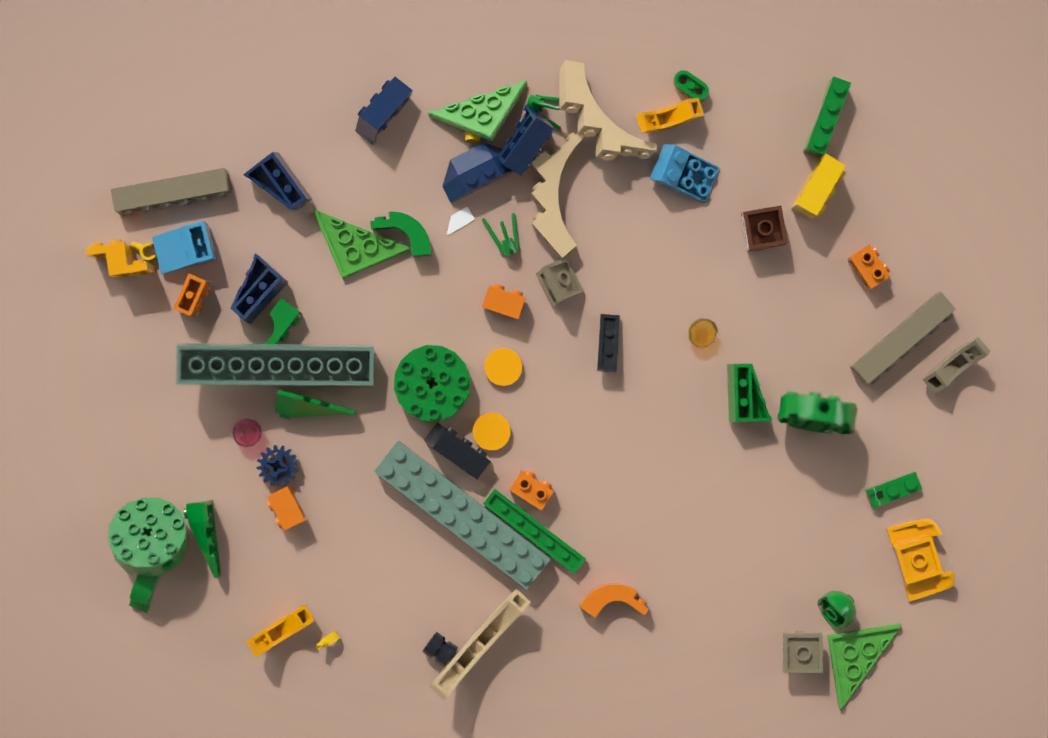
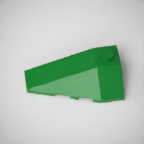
M278 390L275 412L279 413V417L290 420L291 417L355 415L357 413L353 409L285 390Z
M208 500L187 503L184 508V517L188 519V524L214 578H219L221 576L213 502Z

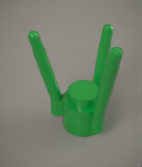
M530 94L527 106L536 112H542L543 107L560 110L558 106L545 103V101L559 102V97L541 96L538 94L536 96ZM545 117L552 126L561 129L560 125Z
M515 213L511 214L513 238H509L504 222L500 221L505 240L501 241L502 244L486 219H482V222L498 246L499 252H503L504 256L519 252L518 247L520 245L518 242Z

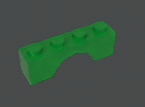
M834 76L830 79L819 114L805 144L804 152L820 158L825 155L851 86L850 82Z
M282 298L270 312L274 322V331L270 339L264 344L284 342L290 335L288 331L292 325L295 327L301 320L300 315L302 313Z

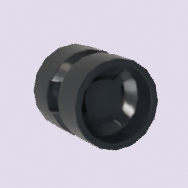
M436 631L422 652L430 658L435 657V662L444 668L458 647L451 641L445 642V637Z

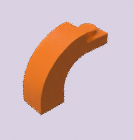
M622 583L600 585L591 590L579 604L580 608L596 618L606 604L612 601L626 602L644 616L649 610L645 600L639 596L637 599L634 598L638 591Z

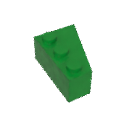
M728 364L729 422L773 421L767 410L765 398H763L753 364Z

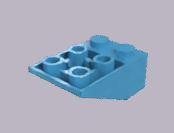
M663 144L650 180L706 203L720 167L677 145Z
M205 221L186 225L152 237L161 274L217 260L209 226Z

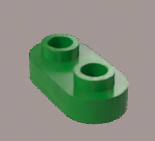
M686 70L679 71L675 75L674 85L678 90L691 99L699 98L700 101L706 99L709 94V88L706 83ZM680 79H686V84H681ZM700 89L702 91V94L697 95L695 93V90Z

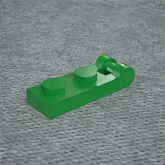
M914 471L868 488L865 491L871 499V507L876 508L920 491L922 487ZM879 491H881L883 496L880 499H878V496L876 494Z

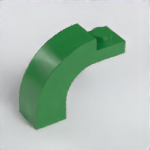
M391 211L389 212V219L382 216L375 217V221H370L372 230L398 229L406 233L411 242L412 257L432 256L430 239L423 226L413 217L405 213Z
M162 574L155 577L137 575L129 598L131 600L129 606L147 613Z

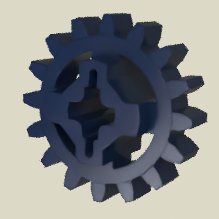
M274 445L273 450L267 447V453H260L263 459H257L261 466L256 467V469L262 471L259 477L265 476L264 483L270 480V486H274L275 482H277L278 487L282 486V481L285 484H289L288 478L295 479L293 472H298L295 466L299 462H294L297 456L290 455L291 449L285 451L284 445L280 449H278L277 445ZM273 453H277L274 459H267ZM285 456L289 459L290 465L284 460ZM278 461H280L279 464L285 468H280L276 470V467L273 466L272 463H277ZM265 466L271 471L270 475L267 473ZM288 472L285 477L278 479L280 473Z

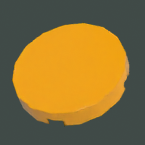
M500 348L488 355L485 360L484 369L486 376L491 382L496 385L507 386L513 384L520 377L522 362L516 352L511 349Z
M497 413L481 415L473 426L475 442L486 450L502 448L508 442L511 435L508 421Z

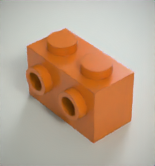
M870 244L847 258L867 290L874 288L891 277L888 266L884 262L881 263L878 258V251L874 246L871 247Z
M188 273L173 309L195 318L196 314L199 315L203 308L201 304L203 298L207 297L210 292V282Z
M495 283L493 286L489 285L482 308L519 320L526 297H523V293L512 290V292L505 291L504 286Z
M528 469L525 472L521 470L509 490L542 511L554 492L551 489L553 485L545 480H542V482L535 479L536 474Z
M290 485L267 496V505L271 511L275 512L277 516L275 520L280 529L283 528L285 531L307 520Z

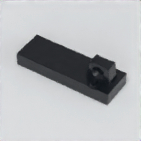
M600 315L597 371H617L620 315Z

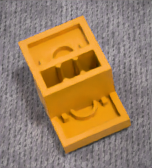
M113 240L108 245L93 243L91 247L85 248L86 256L94 259L107 258L108 272L111 277L119 279L156 273L155 266L148 263V261H134L133 248L125 241Z

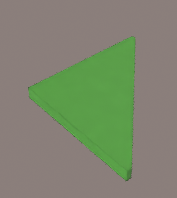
M523 80L521 83L513 86L507 85L495 89V92L485 95L483 93L461 103L455 102L436 111L431 110L428 112V115L433 119L493 141L527 87V81Z
M317 210L313 211L342 279L410 250L408 246Z
M900 623L827 635L839 709L844 708L848 699L854 694L882 652L885 651L897 631L900 630Z

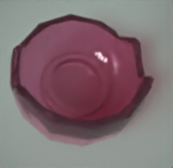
M243 418L234 425L232 436L238 445L251 447L260 440L262 428L256 420Z

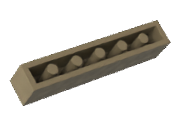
M225 168L111 189L114 211L118 214L121 213V216L132 215V211L137 210L149 212L153 207L165 209L174 203L186 205L189 204L190 200L195 199L196 202L207 201V197L211 196L223 198L227 196V193H231L228 172Z
M942 292L936 293L851 365L850 368L864 384H874L881 378L879 374L884 370L886 372L891 370L895 366L894 362L898 358L901 360L910 353L908 350L913 345L915 347L919 346L924 341L923 337L926 334H933L939 328L937 325L940 322H946L952 318V312L956 308Z

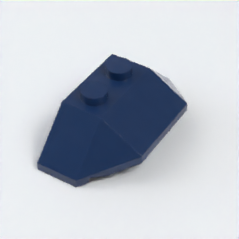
M484 142L450 160L442 187L451 204L514 172L504 166L498 159L502 151L501 148Z

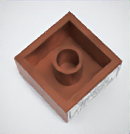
M781 205L745 211L740 214L747 252L788 244Z

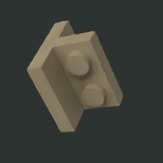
M567 258L548 264L536 273L552 307L584 292Z
M804 631L783 633V672L823 673V634L805 633Z

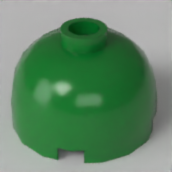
M830 591L818 600V607L822 606L824 610L821 612L822 616L834 628L839 626L841 627L840 630L845 629L852 623L856 615L855 602L849 594L841 591Z

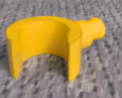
M136 242L132 243L131 247L139 251L143 259L153 261L157 258L156 255L146 257L144 254L145 249L153 246V244L145 243L142 245Z
M336 630L321 638V641L316 644V648L320 650L340 639Z

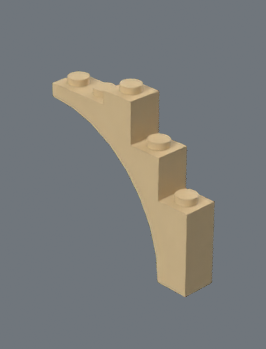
M565 60L559 69L560 110L568 113H578V134H584L587 137L596 136V157L606 161L614 160L619 154L622 156H637L640 159L650 158L657 151L656 143L641 140L616 126L596 104L587 84L584 63Z
M574 132L565 139L567 142L562 147L558 145L551 151L553 155L550 156L546 151L540 152L533 158L531 167L545 181L543 184L541 181L532 188V197L545 210L544 213L540 211L533 217L534 222L532 226L561 259L577 247L563 223L558 199L559 182L564 166L573 151L584 140L582 134H575Z
M516 589L493 611L485 623L450 659L442 672L430 685V688L445 700L479 658L523 613L530 604V601Z

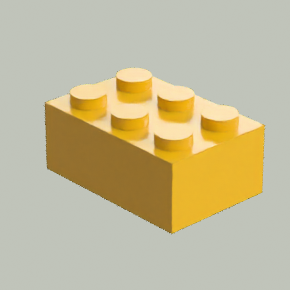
M825 154L818 161L791 209L810 220L822 215L827 206L824 204L825 201H828L829 198L831 199L836 191V188H834L835 184L841 182L846 174L843 171L846 165Z

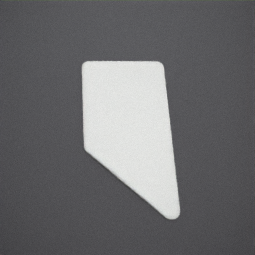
M468 207L451 216L447 235L475 219Z

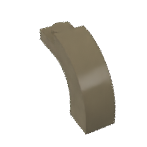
M977 337L950 354L922 380L933 394H936L946 388L971 365L986 357L991 351Z

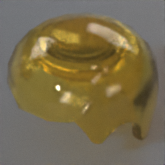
M703 318L693 321L688 329V340L696 347H707L714 343L718 333L715 322Z

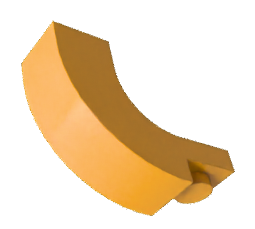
M693 98L660 110L641 112L636 117L641 133L651 134L703 117L704 113L699 98Z
M306 604L245 642L256 658L284 639L314 622L315 619Z

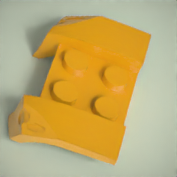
M927 518L913 520L886 528L891 546L894 547L905 582L903 585L909 602L948 590L954 586V571H943L932 536L943 533L933 520Z

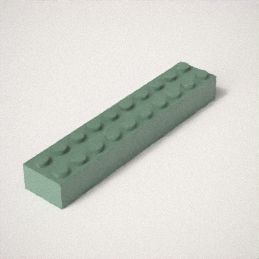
M177 343L176 385L373 386V345Z
M397 441L374 472L526 590L551 560L547 554L402 442Z

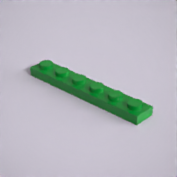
M495 488L483 503L575 574L586 560L584 556Z

